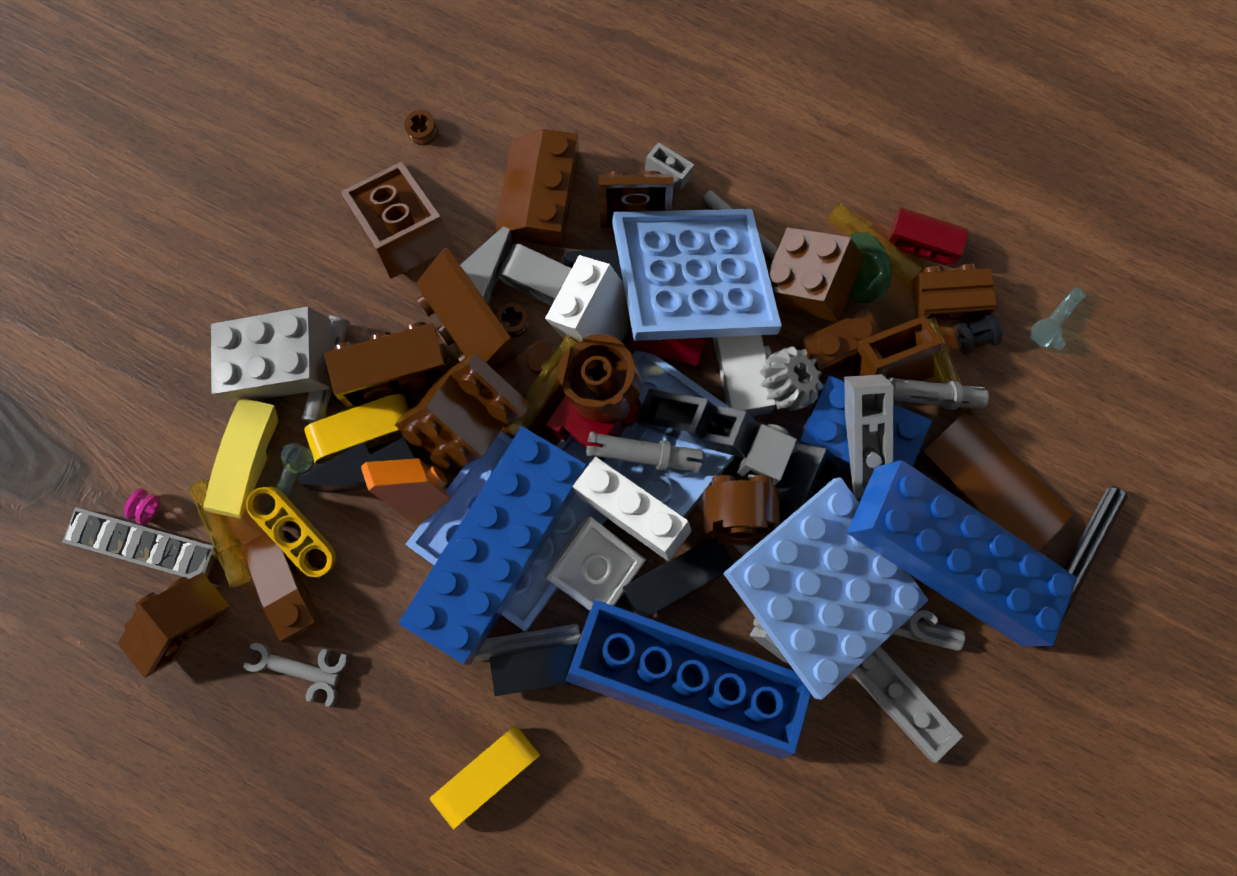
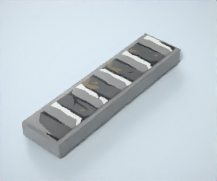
M76 507L62 543L189 579L202 572L208 578L218 550L215 546Z

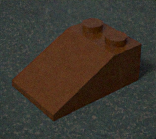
M402 161L340 191L390 279L406 273L431 258L437 257L447 247L449 249L453 248L441 216Z
M613 171L607 175H599L600 228H613L612 219L614 212L671 211L674 177L671 174H662L658 171H646L642 174L630 175L621 171Z

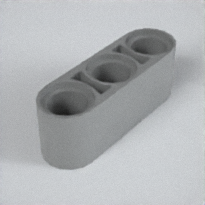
M513 244L496 276L506 285L552 307L572 268L523 245Z

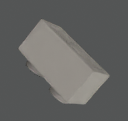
M658 142L646 157L645 170L671 174L674 177V188L681 191L691 179L695 164Z

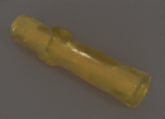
M842 202L827 217V221H830L847 236L851 237L855 244H859L880 263L905 281L907 285L922 270V266L916 264L895 245L871 228L872 223L866 220L864 222L846 208Z
M566 334L550 360H545L542 363L541 368L543 370L524 395V398L531 403L530 407L523 416L504 425L510 433L516 435L521 426L527 430L560 385L558 370L562 356L571 346L573 348L579 344V341Z
M200 480L189 486L188 492L196 505L198 514L213 546L212 555L222 565L229 586L231 588L241 586L252 579L249 567L241 551L243 545L240 539L235 538L225 515L204 510L203 506L210 480Z

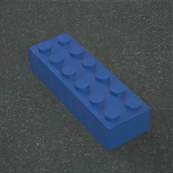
M521 426L398 624L463 665H471L576 492L572 486L585 471L587 465Z
M903 460L874 468L848 528V535L1020 646L1054 645L1077 577Z
M596 599L589 611L565 680L780 759L795 754L811 694L793 670Z

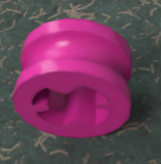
M142 488L137 489L126 502L123 512L124 517L129 520L136 519V523L141 526L148 524L157 513L160 498L155 494L148 496V492Z

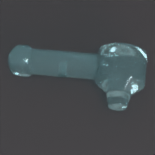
M1074 287L1049 317L1039 320L1034 324L1029 337L1043 349L1054 347L1061 350L1066 345V341L1062 338V328L1060 326L1086 296L1084 291Z
M294 442L285 445L280 451L279 456L284 469L276 488L287 497L290 494L297 474L309 469L313 459L309 449ZM273 496L266 506L268 514L272 513L275 509Z

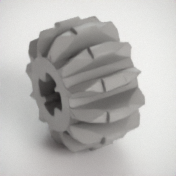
M794 347L784 348L779 352L777 351L765 360L766 365L759 371L765 378L760 386L767 388L769 392L767 399H775L777 409L787 408L789 411H797L808 406L818 398L817 393L824 387L818 380L823 372L816 370L814 366L816 359H808L806 349L796 350Z

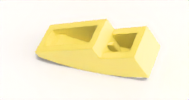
M239 397L214 462L203 506L205 511L241 519L246 508L247 497L254 490L268 459L266 448L279 422L274 405Z

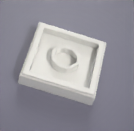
M586 515L543 577L590 611L595 599L614 606L623 594L622 587L632 581L646 559L592 517Z

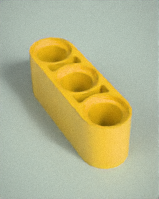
M394 394L307 425L304 431L315 464L322 465L363 442L371 449L402 438V431L394 424L403 413L409 411L405 395Z
M270 486L257 488L249 494L246 500V509L249 515L304 574L310 577H320L333 568L337 559L333 546L282 491ZM264 493L270 494L275 500V509L270 514L263 513L258 507V499ZM293 521L300 526L301 536L298 541H289L284 536L283 528L286 522ZM312 549H319L325 553L327 563L324 568H314L309 563L308 556Z
M515 725L429 799L454 830L535 761L540 754L519 727Z

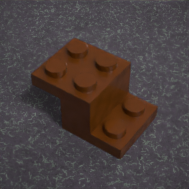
M475 353L443 372L416 407L403 413L394 425L402 431L403 437L409 443L419 446L430 455L431 461L436 466L450 472L483 457L504 425L523 416L531 403Z

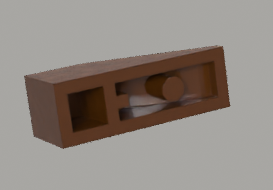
M266 533L241 546L262 607L280 642L293 644L325 626L294 563Z

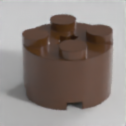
M603 334L589 335L583 338V341L572 348L571 346L562 356L558 376L563 391L573 408L589 420L608 422L624 419L630 414L641 393L642 382L639 370L632 354L620 340Z
M729 475L713 477L712 485L703 490L704 538L710 541L711 535L718 536L719 544L755 545L761 541V536H766L780 525L779 489L773 485V478L760 475L751 477L750 480L735 481V478Z

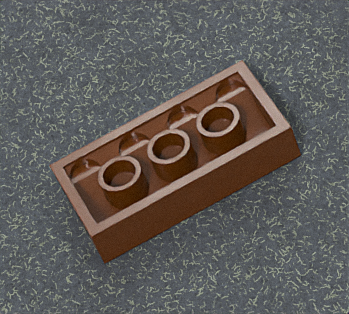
M969 408L917 455L922 464L953 495L1038 552L1073 515Z

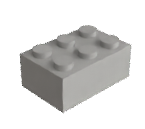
M307 306L211 324V394L237 403L239 397L256 401L331 389L332 384L324 356L325 352L331 351V319Z

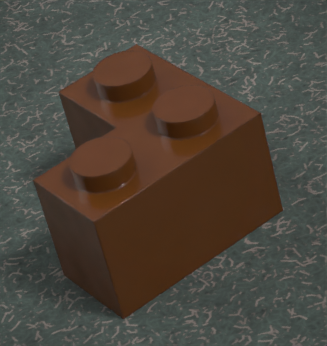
M203 572L190 579L182 577L172 583L166 591L160 594L155 592L149 593L136 603V611L132 618L124 625L125 631L117 644L142 676L146 678L175 662L187 642L218 626L230 605Z

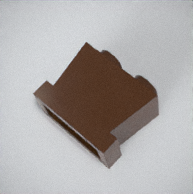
M925 316L859 340L857 350L860 353V357L853 376L882 374L886 379L893 377L903 380H926L934 376V354L941 351L943 341Z

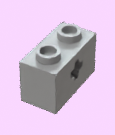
M761 424L747 458L740 457L733 477L737 481L750 480L751 477L764 475L773 478V485L777 484L781 480L797 439L788 436L789 432L778 425L768 424L765 426Z

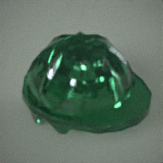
M867 232L854 233L848 237L853 239L865 260L848 299L856 303H873L884 296L887 289L891 286L894 266L883 244L876 236Z

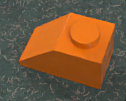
M419 458L366 462L361 466L368 491L416 527L451 500L445 487L448 481L442 471L436 466L430 468Z

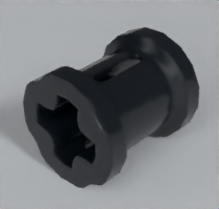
M987 314L983 317V320L967 325L965 323H958L955 325L956 342L963 354H970L974 348L987 344L996 346L1002 343L1001 326L993 314ZM982 332V335L974 336L975 333Z

